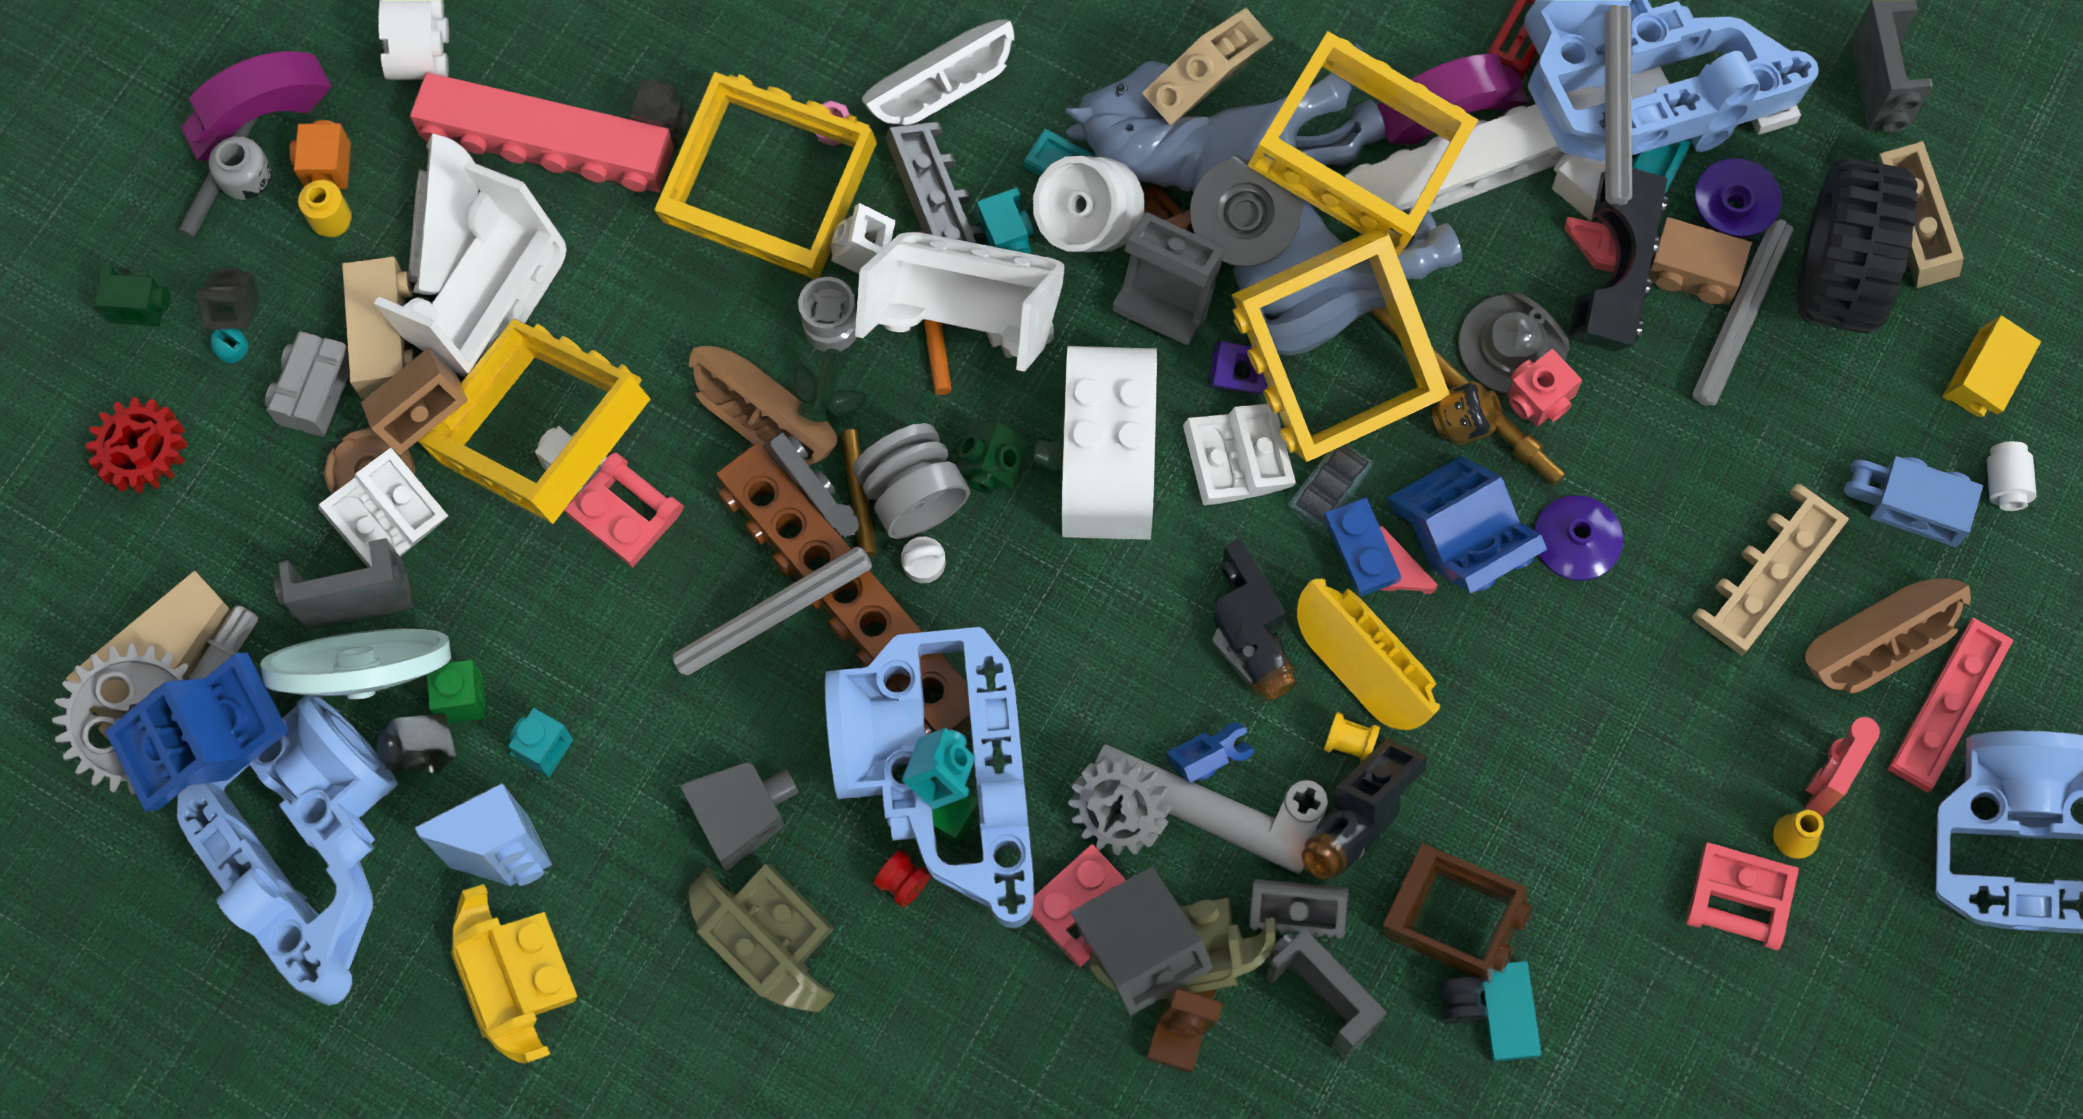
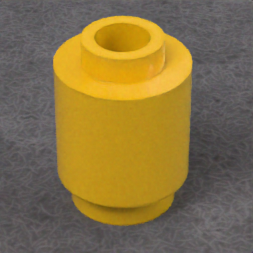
M317 180L307 184L302 189L298 198L299 208L313 231L326 237L342 235L349 227L351 210L339 188L330 181Z

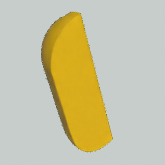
M1314 579L1308 583L1298 601L1297 619L1300 631L1313 651L1365 708L1384 725L1398 730H1411L1422 726L1430 720L1439 710L1440 704L1435 702L1431 691L1436 683L1425 667L1354 592L1347 589L1342 594L1327 587L1325 579Z

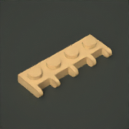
M1795 484L1790 491L1791 496L1802 504L1790 521L1777 513H1773L1767 520L1768 525L1779 533L1767 551L1763 554L1756 548L1747 546L1742 552V557L1754 567L1739 587L1726 579H1721L1716 585L1717 591L1728 599L1717 615L1714 617L1707 611L1699 608L1692 616L1696 623L1741 656H1744L1849 520L1848 517L1803 485Z

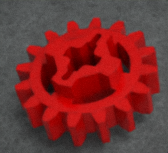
M132 398L130 408L126 409L119 402L114 403L116 413L110 416L102 412L99 416L104 422L103 426L90 427L89 431L97 439L86 444V449L93 455L89 460L90 465L99 472L98 476L107 485L113 482V485L121 492H124L130 484L137 494L142 493L144 483L147 482L155 489L160 488L158 478L164 475L172 479L175 475L170 466L173 463L183 464L185 461L177 452V450L188 447V443L180 435L185 431L184 427L175 419L176 416L167 406L161 409L153 399H150L144 407L137 398ZM130 467L136 468L134 470H127Z

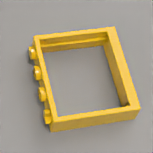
M1327 31L1247 166L1361 234L1374 229L1389 234L1396 254L1399 256L1416 232L1478 119L1466 113L1461 107L1453 105L1430 92L1424 85L1413 82L1391 69L1385 62L1376 60L1354 47L1348 40L1339 38ZM1321 67L1326 68L1449 141L1447 148L1409 215L1279 139ZM1264 154H1267L1268 156L1272 157V158L1275 159L1276 161L1272 160L1271 158L1267 157V156L1264 155Z
M714 72L655 207V212L665 224L809 278H820L831 252L833 233L837 225L846 217L877 144L872 129L869 128V125L859 122L855 116L846 115L845 119L832 115L827 107L817 102L807 101L805 105L791 100L792 97L781 89L768 87L766 91L755 87L751 80L740 74L738 77L733 75L728 77ZM729 102L854 147L811 250L685 204Z
M1378 229L1371 230L1232 294L1237 307L1232 310L1236 318L1234 322L1241 334L1247 332L1253 347L1247 350L1250 362L1257 374H1264L1269 387L1263 390L1265 399L1274 414L1279 412L1284 424V428L1279 429L1281 439L1285 441L1289 453L1295 452L1306 462L1438 402L1450 394L1390 235ZM1369 259L1418 387L1311 436L1260 308Z
M513 318L462 381L461 385L468 401L424 435L418 442L439 464L554 524L651 399L639 385L642 379L631 373L625 365L620 364L616 368L604 356L594 350L587 354L567 337L562 336L558 340L539 324H536L533 328ZM535 357L608 392L537 483L464 446Z

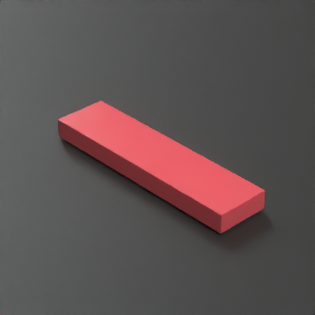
M1974 617L1968 621L1887 770L1927 793L1934 788L2010 648L2013 639Z

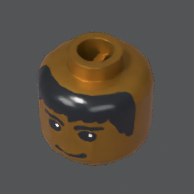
M1475 381L1449 389L1450 394L1438 401L1437 406L1432 408V418L1439 435L1444 440L1449 438L1452 443L1457 445H1465L1490 436L1496 429V417L1502 414L1501 405L1496 393L1492 390L1487 392L1481 384Z

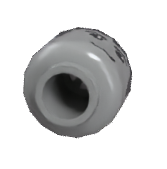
M233 136L224 139L214 147L209 157V169L212 177L220 189L232 198L247 200L257 197L266 190L271 181L272 170L267 157L255 141L246 137Z

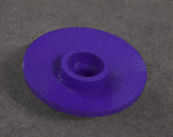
M1733 158L1714 163L1702 173L1696 184L1694 200L1700 217L1714 231L1736 238H1748L1761 234L1774 223L1781 209L1782 196L1777 181L1768 170L1755 162ZM1728 202H1738L1741 206V209L1730 206Z
M1567 496L1555 500L1541 512L1534 527V531L1542 535L1547 547L1546 551L1538 555L1540 560L1550 571L1569 580L1587 581L1604 575L1615 565L1623 548V532L1615 514L1603 503L1586 496ZM1575 527H1583L1588 531L1589 536L1587 538H1579L1574 534L1573 529Z

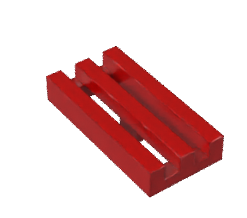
M1536 0L1516 1L1487 53L1497 54L1502 65L1512 67L1522 79L1537 54V50L1533 42H1531L1523 59L1519 60L1516 58L1528 36L1524 24L1508 53L1502 52L1501 49L1527 3L1533 5Z

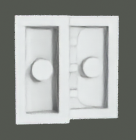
M1268 404L1234 407L1229 414L1188 418L1183 424L1203 506L1261 496L1293 487L1296 484L1286 444L1280 436L1279 429H1281L1278 414H1274Z
M389 448L358 471L354 479L318 506L321 513L368 568L372 567L369 541L387 538L401 557L448 517L447 513L392 448Z

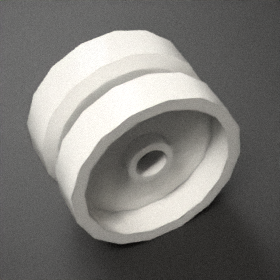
M1069 156L1051 164L1039 178L1033 195V212L1040 232L1052 245L1067 252L1113 251L1127 243V239L1143 217L1144 193L1138 177L1126 164L1106 157Z

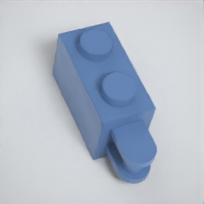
M1895 456L1888 467L1865 460H1854L1852 462L1850 471L1853 473L1851 481L1845 484L1844 493L1849 497L1874 505L1870 519L1953 547H1957L1970 533L1983 485L1972 482L1968 476L1959 472H1943L1928 467L1924 461L1914 457L1901 458ZM1870 481L1880 483L1879 488L1870 486Z

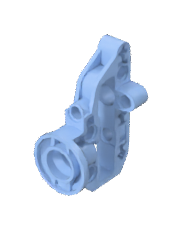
M1536 0L1527 12L1524 27L1540 55L1529 80L1528 89L1559 150L1566 154L1596 161H1605V103L1582 110H1575L1566 93L1589 86H1605V12L1609 10L1611 5L1628 6L1631 11V74L1708 52L1718 51L1725 54L1712 62L1710 66L1706 64L1697 77L1655 88L1652 94L1632 99V155L1686 139L1691 140L1698 152L1713 149L1727 140L1737 124L1772 115L1798 104L1817 77L1819 70L1817 62L1809 54L1788 50L1742 19L1733 17L1694 18L1689 8L1681 7L1678 1L1652 8L1648 0Z
M973 627L897 635L892 638L868 667L826 671L827 728L837 798L883 795L885 819H887L888 826H891L892 839L916 838L926 868L935 880L992 909L993 916L999 924L1009 928L1023 926L1033 914L1034 880L1016 695L1011 667L1007 657L983 628ZM965 652L984 857L981 863L948 865L942 862L937 856L932 808L906 784H900L893 778L894 772L899 766L909 763L918 738L926 735L920 657L924 654ZM994 666L997 673L995 676L996 691L994 692L987 691L984 674L986 671L985 667ZM896 674H904L911 680L906 690L895 693L886 688V683L890 677ZM1002 746L1003 760L1007 765L1004 766V773L995 774L994 768L990 766L994 763L993 747ZM1006 846L1014 847L1020 852L1021 859L1014 867L1003 868L994 860L995 854L999 849ZM1021 877H1024V878H1025L1024 881H1020V880H1017V879H1019V878H1021ZM998 879V880H1001L1002 882L996 884V883H995V880ZM1005 881H1014L1017 900L1025 901V904L1018 905L1017 913L1013 915L1008 914L1005 906H999V904L1007 901Z
M305 695L297 702V706L282 718L289 732L228 781L189 785L178 794L177 819L189 843L224 893L216 900L226 916L238 927L256 937L279 972L296 990L322 1004L332 1005L343 1000L350 991L352 975L349 969L373 909L372 893L360 860L374 849L371 843L375 841V838L366 828L360 817L383 796L391 792L398 783L380 755L345 717L322 697ZM249 765L267 787L284 799L279 806L306 843L318 850L329 865L326 870L337 886L336 896L331 905L320 915L311 905L304 901L307 897L293 888L224 791L225 787Z
M2000 731L1974 734L1966 738L1965 783L1940 804L1937 813L1936 896L1938 900L1972 923L1983 926L2014 930L2083 934V919H2079V912L2077 910L2062 909L2060 912L2061 919H2059V894L2063 895L2060 904H2075L2079 896H2083V881L2054 880L2052 883H2024L2014 881L2012 877L1957 875L1950 872V834L1952 833L2083 840V824L2076 822L2071 816L2070 811L2073 804L2083 802V735L2043 731ZM1977 798H1990L1998 806V814L1989 820L1979 819L1971 811V803ZM1983 890L1987 891L1988 899L2003 901L2005 898L2004 891H2007L2006 916L2002 914L2005 909L2003 905H1992L1986 914L1979 913L1976 904L1969 903V899L1976 898L1978 891Z

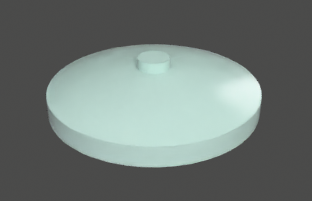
M381 629L334 635L295 644L268 655L261 661L260 667L264 686L275 691L312 696L347 695L348 699H363L375 695L377 690L412 681L444 666L451 659L448 636L438 631L427 629Z

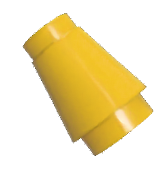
M1804 810L1783 816L1777 821L1773 830V838L1777 848L1791 858L1800 859L1810 856L1819 845L1824 827L1823 819L1820 814L1813 810Z

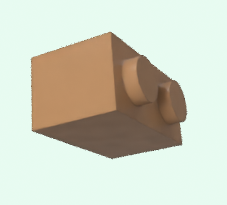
M1667 217L1659 235L1658 250L1651 260L1648 275L1651 277V282L1656 283L1658 287L1667 291L1680 290L1696 295L1706 303L1730 305L1739 288L1752 242Z
M427 348L364 399L361 404L370 428L394 451L401 455L467 402L468 399L457 374L430 348Z

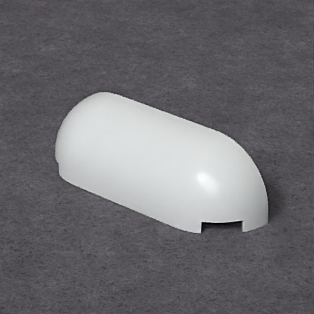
M1008 20L989 22L957 36L875 84L864 94L862 98L863 103L874 116L891 124L910 125L926 118L990 81L1006 67L1004 63L1010 52L1011 40H1014L1011 22Z
M432 134L426 146L429 149L427 171L419 170L409 262L410 281L416 283L413 292L425 295L439 294L473 242L474 234L468 226L467 209L470 203L478 196V187L464 169L468 161L474 163L472 157L457 142L444 136Z

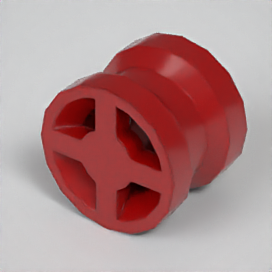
M901 849L882 867L873 884L880 891L888 890L894 895L895 903L899 907L905 908L923 890L931 874L926 867H917L913 864L910 854Z

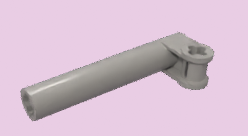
M1105 744L1094 765L1097 766V763L1105 755L1114 764L1121 754H1125L1130 766H1134L1139 758ZM1144 761L1142 772L1148 775L1150 772L1157 771L1159 775L1154 781L1156 787H1168L1169 791L1161 800L1171 804V810L1168 814L1294 873L1301 874L1310 855L1308 850L1309 839L1317 831L1318 824L1323 820L1328 802L1327 795L1319 784L1305 780L1292 785L1276 818H1273L1196 783H1189L1180 776ZM1306 796H1311L1314 799L1313 807L1315 809L1309 808L1306 814L1298 812L1299 803L1295 800L1303 801Z

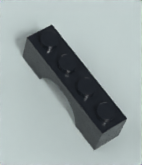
M1632 167V198L1625 205L1609 204L1606 201L1605 171L1601 172L1593 214L1607 226L1613 236L1617 252L1616 265L1610 280L1601 289L1576 297L1568 339L1614 352L1635 346V342L1640 337L1643 328V320L1640 317L1643 300L1647 297L1651 288V277L1648 276L1651 260L1659 247L1660 239L1657 234L1659 219L1664 213L1668 202V196L1665 193L1668 178Z

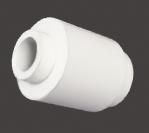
M2012 441L1996 444L1991 447V455L1986 460L1990 502L2000 505V509L2005 511L2022 510L2037 497L2033 455L2028 452V446L2022 442Z

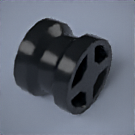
M1457 978L1441 981L1436 984L1437 994L1443 998L1444 1008L1440 1011L1441 1023L1462 1024L1488 1018L1487 1007L1481 1004L1480 994L1484 990L1483 979Z

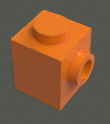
M326 120L315 121L313 124H298L297 140H292L290 144V158L294 171L302 185L305 187L313 181L327 180L334 183L339 189H347L351 143L341 124H335Z

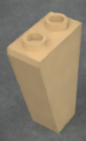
M1244 8L1202 35L1142 94L1171 126L1245 67L1273 38L1248 9Z
M193 571L98 650L95 655L103 662L109 660V647L113 646L119 656L124 657L127 655L129 644H134L137 656L143 657L151 645L154 646L155 660L160 661L167 653H172L170 664L172 669L175 670L180 665L186 663L188 669L182 678L188 680V676L191 675L210 645L207 643L208 638L211 640L215 638L231 613V609L200 575ZM91 657L80 667L88 671L92 670ZM75 670L66 677L68 681L76 684L81 680ZM119 679L109 680L101 688L102 698L109 703H120L129 694L128 686ZM97 706L90 708L91 714L95 712L101 717L120 719L125 715ZM101 724L98 729L109 741L105 731L111 726Z

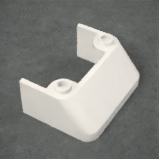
M470 161L466 163L464 169L480 190L476 199L470 203L467 209L468 226L475 239L434 302L431 304L422 298H414L404 306H400L379 296L374 302V305L404 339L422 351L430 348L447 366L465 378L513 318L525 324L561 268L566 254L565 241L524 182Z
M918 232L899 234L860 269L855 337L864 338L877 324H882L887 330L893 332H906L910 330L911 326H915L922 319L1002 335V346L1008 349L1011 355L1017 357L1016 370L1026 371L1045 348L1063 284L1064 264L1052 258Z

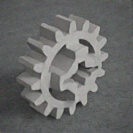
M1121 754L1113 764L1111 759L1105 755L1097 763V766L1090 763L1081 773L1082 776H1079L1074 782L1072 788L1076 793L1069 800V805L1079 808V810L1072 818L1073 823H1084L1086 825V829L1081 835L1084 839L1092 835L1098 838L1097 849L1101 850L1109 843L1112 844L1114 855H1120L1127 845L1130 852L1134 855L1139 852L1143 844L1148 847L1152 846L1158 838V834H1161L1167 826L1168 821L1165 817L1171 810V804L1161 800L1169 791L1168 787H1156L1154 781L1159 775L1157 771L1150 772L1148 775L1142 772L1144 767L1143 760L1139 759L1134 766L1128 765L1126 755ZM1121 795H1123V800L1121 802V812L1118 815L1117 810L1119 808V798Z

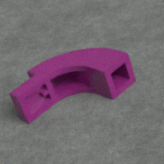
M290 51L256 56L230 66L198 88L189 98L195 110L181 126V129L197 160L209 161L214 147L224 139L232 137L247 122L261 115L276 111L309 114L332 86L314 54Z
M1480 54L1453 60L1411 79L1413 82L1424 85L1430 92L1447 102L1461 107L1466 113L1482 109L1510 111L1515 107L1525 106L1529 102L1522 89L1520 76L1512 67L1503 66L1497 54ZM1381 101L1377 104L1382 115L1385 134L1389 143L1418 145L1432 133L1431 130Z

